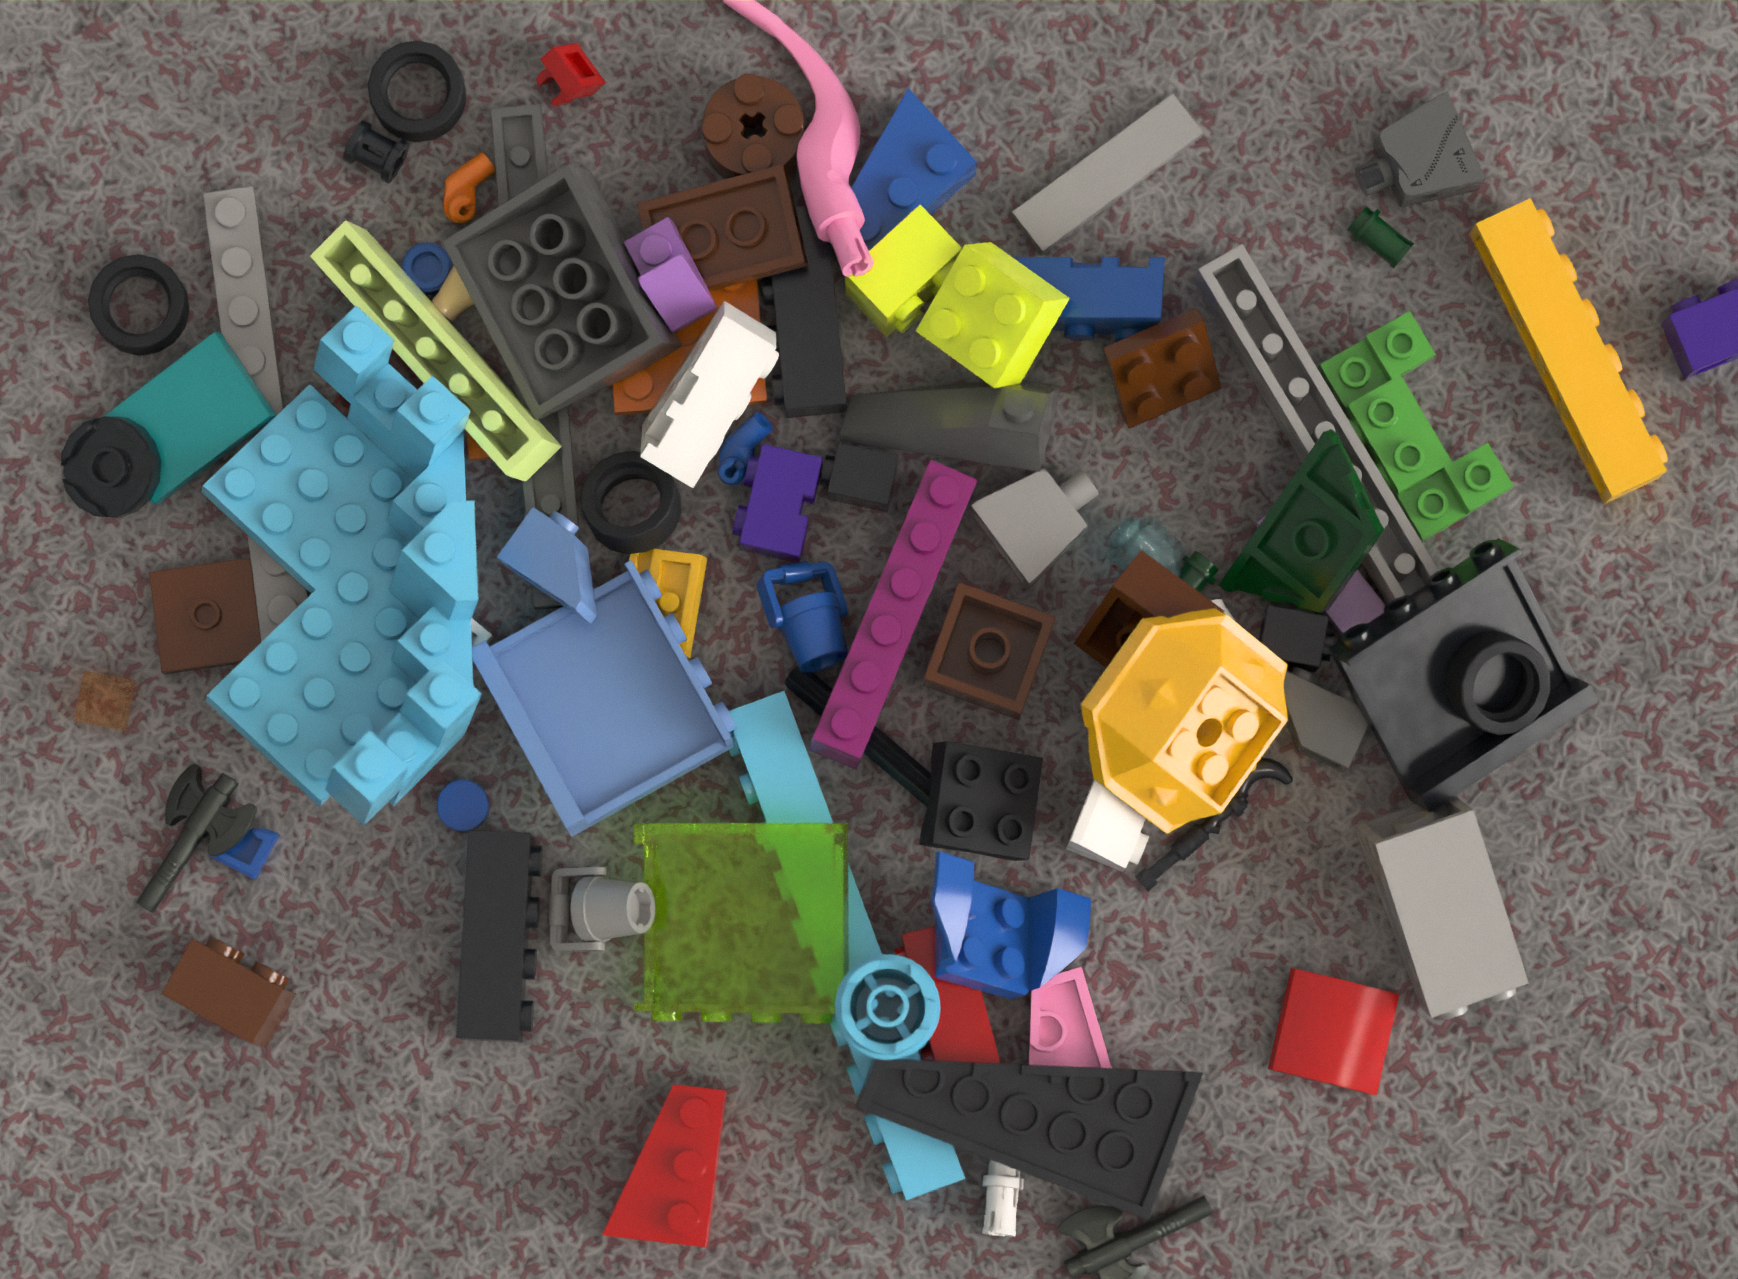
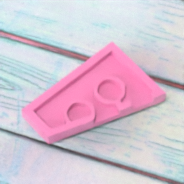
M1082 967L1058 973L1040 988L1031 990L1028 1064L1112 1068Z

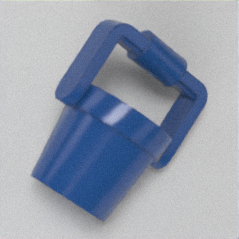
M803 561L778 565L776 569L766 571L756 583L761 603L770 627L778 628L779 632L783 633L800 671L805 673L821 671L845 660L848 650L841 618L846 617L848 608L834 567L827 562L809 564V562ZM821 578L825 592L805 595L781 607L779 606L773 588L774 584L788 585Z

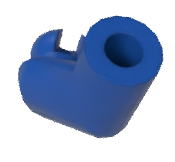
M755 412L721 445L718 476L727 485H741L744 483L750 456H754L755 446L773 430L769 420L761 413Z

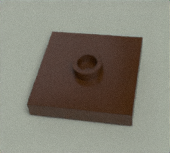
M250 557L149 572L161 672L164 675L239 664L261 643Z

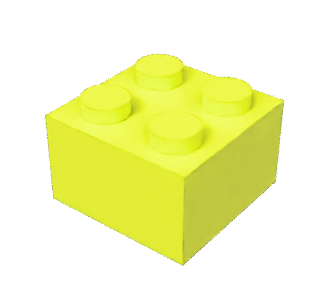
M920 204L869 251L874 265L867 273L854 277L853 273L850 277L845 276V294L886 337L895 329L903 334L921 318L923 312L920 308L932 295L936 296L962 247Z
M992 242L967 244L963 246L917 327L916 332L993 388L1021 384L1070 298Z

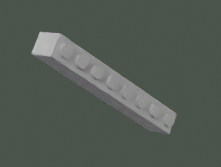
M1243 244L1199 268L1194 279L1195 285L1301 462L1304 461L1324 431L1332 429L1338 434L1384 528V532L1362 563L1385 602L1388 604L1398 597L1412 595L1426 586L1428 578L1439 571Z

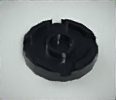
M104 416L82 423L70 434L61 454V466H64L65 479L62 480L67 494L79 508L93 516L120 518L138 512L152 499L160 482L161 459L156 442L144 427L128 418Z

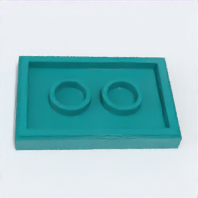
M214 332L105 416L123 417L134 421L144 427L156 442L161 459L160 482L151 502L153 504H161L277 415L221 332Z

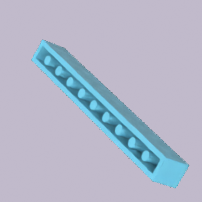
M785 691L729 711L737 729L729 732L735 746L729 752L731 757L738 754L742 755L748 773L740 775L739 779L749 805L759 801L766 821L756 825L766 852L769 853L777 850L783 866L782 870L774 872L783 899L787 901L794 898L801 918L793 920L792 923L802 950L812 947L819 966L810 969L818 994L820 999L830 995L835 1007L837 990L845 975L859 962L869 957L882 955ZM835 1015L829 1017L828 1021L838 1047L846 1044L849 1045L855 1064L847 1066L846 1069L855 1094L858 1096L873 1058L862 1054L848 1043L839 1029ZM918 1051L914 1052L909 1056L900 1058L921 1060ZM873 1114L864 1116L874 1145L884 1142L891 1162L883 1164L882 1167L892 1194L902 1191L907 1201L965 1179L953 1145Z

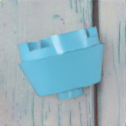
M876 955L859 962L845 975L837 990L835 1015L841 1033L852 1047L862 1054L875 1059L894 1060L913 1054L931 1038L940 1016V998L934 981L919 964L899 955Z

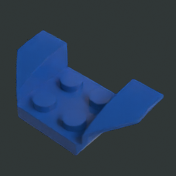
M941 851L936 852L935 877L931 899L935 912V978L1007 999H1014L1026 995L1031 990L1040 988L1087 948L1091 898L1059 888L1028 898L974 881L973 861Z

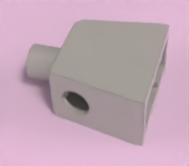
M1042 469L1040 472L1037 471L976 501L971 505L970 514L1028 590L1085 533L1087 525L1077 510L1097 497L1099 493L1082 470L1058 486L1048 471Z

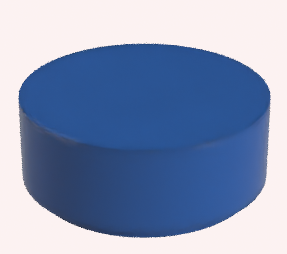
M425 242L417 244L407 251L402 260L401 268L425 295H434L439 292L453 264L444 248L434 243Z
M456 780L449 783L440 792L437 800V811L440 819L446 826L457 832H468V830L478 829L486 821L490 810L489 799L485 791L478 784L469 780Z

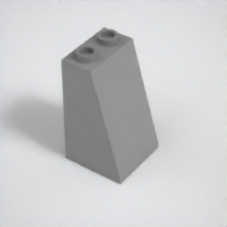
M1455 796L1432 812H1428L1417 804H1413L1354 825L1420 1007L1431 1018L1438 1016L1439 1019H1450L1460 1016L1468 1010L1467 1005L1484 999L1487 1002H1498L1508 999L1516 994V988L1529 984L1474 810Z

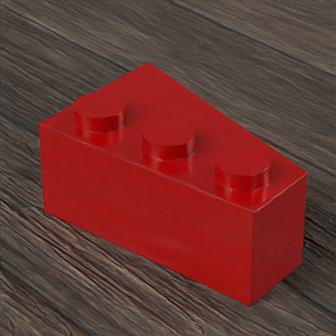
M672 1085L602 1236L703 1248L708 1247L727 1091Z

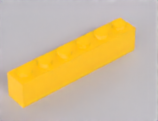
M1530 198L1476 223L1469 235L1603 504L1659 479L1667 471L1664 465L1668 461L1665 448L1657 435H1649L1641 419L1645 416V411L1637 393L1633 389L1627 390L1618 374V372L1622 371L1619 356L1610 343L1603 344L1595 328L1600 324L1596 310L1589 299L1581 300L1573 284L1577 280L1573 264L1565 253L1558 254L1550 238L1554 236V229L1547 213L1542 208L1536 210Z

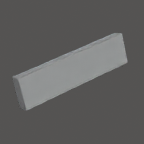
M1172 93L1012 211V217L1041 255H1043L1203 136V131Z

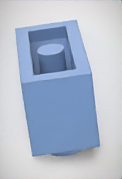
M532 507L497 558L514 574L586 622L592 624L597 617L588 548L574 535L579 527L555 510L548 517Z

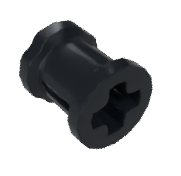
M363 120L353 131L346 145L343 160L349 164L357 161L380 173L381 180L389 184L403 165L410 145L404 140L395 142L372 130L371 123ZM369 146L382 152L384 157L370 151Z

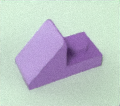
M669 217L624 241L641 275L637 278L639 284L672 333L680 331L718 309L674 222Z

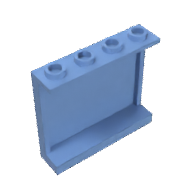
M632 560L625 563L626 572L593 590L597 617L592 624L563 606L490 647L486 640L472 647V659L571 837L735 747L729 732L737 729L729 711L722 701L716 705L712 704L704 689L712 684L698 657L688 661L679 645L687 640L682 628L673 613L663 617L654 601L662 597L656 582L648 569L639 573Z

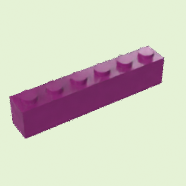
M932 460L929 461L814 733L809 751L857 770L978 479Z

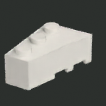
M723 301L642 424L640 457L694 488L708 462L720 448L724 435L733 420H738L745 411L752 396L750 391L759 377L765 379L773 369L779 357V352L775 351L776 332Z

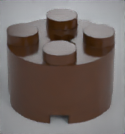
M748 73L719 88L709 100L702 121L705 150L712 167L724 179L781 164L787 168L788 175H790L797 166L798 143L804 133V117L795 96L785 86L773 79ZM758 125L762 127V138L755 134L749 139L745 138L746 127L752 129Z

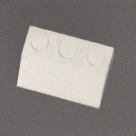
M1093 780L1066 849L1123 872L1129 861L1138 865L1149 836L1140 832L1146 818L1097 781Z

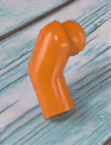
M482 151L448 175L445 180L443 210L446 217L453 222L466 223L474 217L476 213V186L496 173L495 167Z

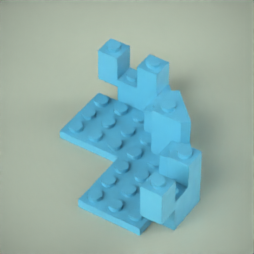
M355 306L320 339L313 369L351 404L348 417L346 418L309 384L202 486L201 492L311 593L305 601L207 694L206 702L319 807L332 796L364 826L387 802L394 807L465 736L482 693L473 686L471 618L478 602L475 508L474 501H466L463 433L471 410L433 375L418 390L388 363L394 340L358 306Z

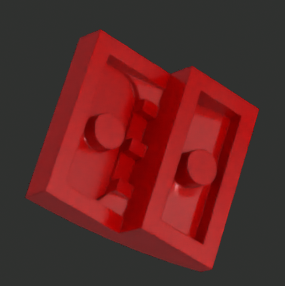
M1291 968L1268 1069L1377 1096L1399 994Z

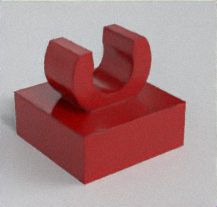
M577 43L552 47L540 59L546 69L537 76V84L539 86L547 85L555 80L560 86V93L551 101L553 106L569 104L575 98L592 96L606 84Z

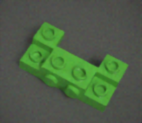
M1409 311L1366 335L1364 340L1321 363L1317 369L1421 542L1508 492L1514 486L1489 443L1482 445L1454 462L1451 461L1402 376L1433 359L1436 355Z

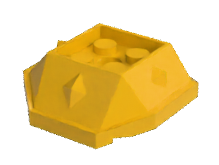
M1216 608L1187 612L1169 618L1158 616L1141 619L1081 703L1084 726L1088 728L1089 756L1093 779L1167 834L1189 821L1221 814L1248 775L1256 770L1258 761L1288 721L1283 687L1288 665L1228 615Z

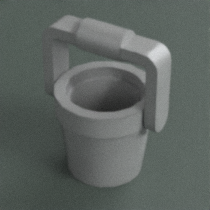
M605 867L559 868L555 870L551 878V894L549 895L550 944L552 948L564 952L605 951V943L602 942L609 941L611 938L646 933L653 924L656 910L652 890L643 882L609 879L605 877L607 871ZM570 877H583L575 886L570 906L571 920L575 932L581 940L585 941L580 943H567Z

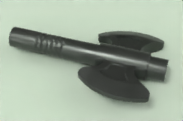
M192 764L179 776L167 799L165 823L174 826L182 819L188 818L184 824L186 827L136 901L140 906L154 913L203 838L206 839L210 835L207 851L212 857L226 853L244 838L255 819L257 807L249 803L235 809L227 808L232 800L231 795L239 785L237 781L221 773L213 786L210 785L205 792L202 785V769L199 765Z
M1203 1195L1125 1233L1118 1232L1113 1235V1227L1123 1217V1210L1105 1205L1080 1209L1064 1219L1057 1229L1060 1234L1082 1240L1086 1248L1078 1251V1255L1063 1261L1071 1279H1076L1085 1274L1089 1276L1095 1272H1098L1099 1279H1145L1149 1272L1146 1264L1133 1265L1125 1261V1258L1132 1255L1131 1252L1212 1215L1213 1212L1206 1197Z

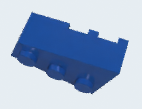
M909 88L851 187L865 218L864 224L859 231L868 251L920 204L932 215L976 175L977 161Z
M1013 257L1070 298L1052 330L1064 331V337L1067 339L1088 341L1093 340L1095 333L1115 335V341L1118 342L1160 322L1165 257H1149V267L1119 266L1120 259L1118 257H1102V264L1073 262L1071 257Z

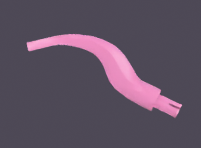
M723 0V3L764 32L779 40L794 57L809 81L815 96L816 110L812 122L803 133L797 148L796 158L801 189L817 236L822 241L832 244L842 274L850 277L852 273L854 277L864 275L873 267L874 261L859 231L864 224L865 218L857 198L849 185V176L860 146L861 132L859 118L849 94L823 58L777 15L755 0Z

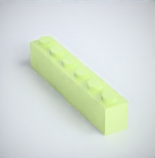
M345 220L310 255L354 306H358L394 340L393 350L423 383L433 375L471 410L464 429L506 476L526 482L562 447L541 422L534 419L531 411L366 229Z

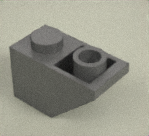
M1292 666L1290 672L1286 671L1283 687L1288 716L1286 723L1297 752L1344 773L1350 767L1369 724L1352 692L1339 688L1337 693L1334 694L1317 686L1320 681L1317 676Z

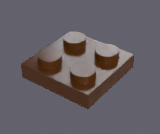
M1193 308L1102 348L1119 409L1129 429L1222 389L1206 325L1197 308Z

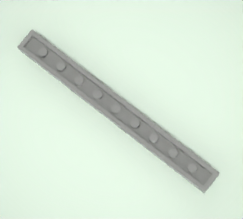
M253 186L203 193L221 333L275 414L278 415L284 409L256 190ZM265 424L254 434H252L250 437H248L246 440H244L242 443L236 446L237 452L240 451L267 424ZM248 536L262 642L309 597V591Z

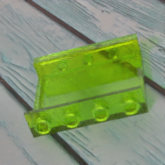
M634 823V844H644V883L652 890L656 909L653 924L644 933V1002L634 1003V1011H651V1021H682L683 1012H701L702 1022L732 1021V1012L751 1013V1022L756 1023L782 1022V1013H801V1023H832V1014H835L837 990L841 981L849 972L848 823Z

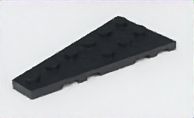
M873 1058L855 1108L1149 1220L1203 1072L911 1059L881 1060Z

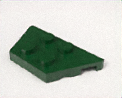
M1332 429L1324 431L1224 576L1218 585L1223 590L1230 592L1244 591L1260 595L1263 600L1276 603L1290 602L1301 609L1318 613L1325 612L1333 605L1382 535L1384 528L1338 434Z

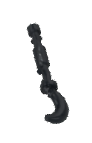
M1260 758L1256 765V770L1248 775L1221 814L1207 817L1202 824H1195L1182 837L1171 844V850L1164 857L1158 860L1149 870L1144 868L1135 878L1149 892L1158 884L1156 880L1167 872L1170 867L1179 860H1186L1190 854L1194 853L1202 844L1209 840L1210 833L1219 834L1221 825L1218 824L1228 819L1233 813L1237 817L1245 813L1244 810L1249 803L1246 798L1249 796L1248 790L1252 784L1263 778H1273L1288 785L1293 781L1288 769L1273 759Z

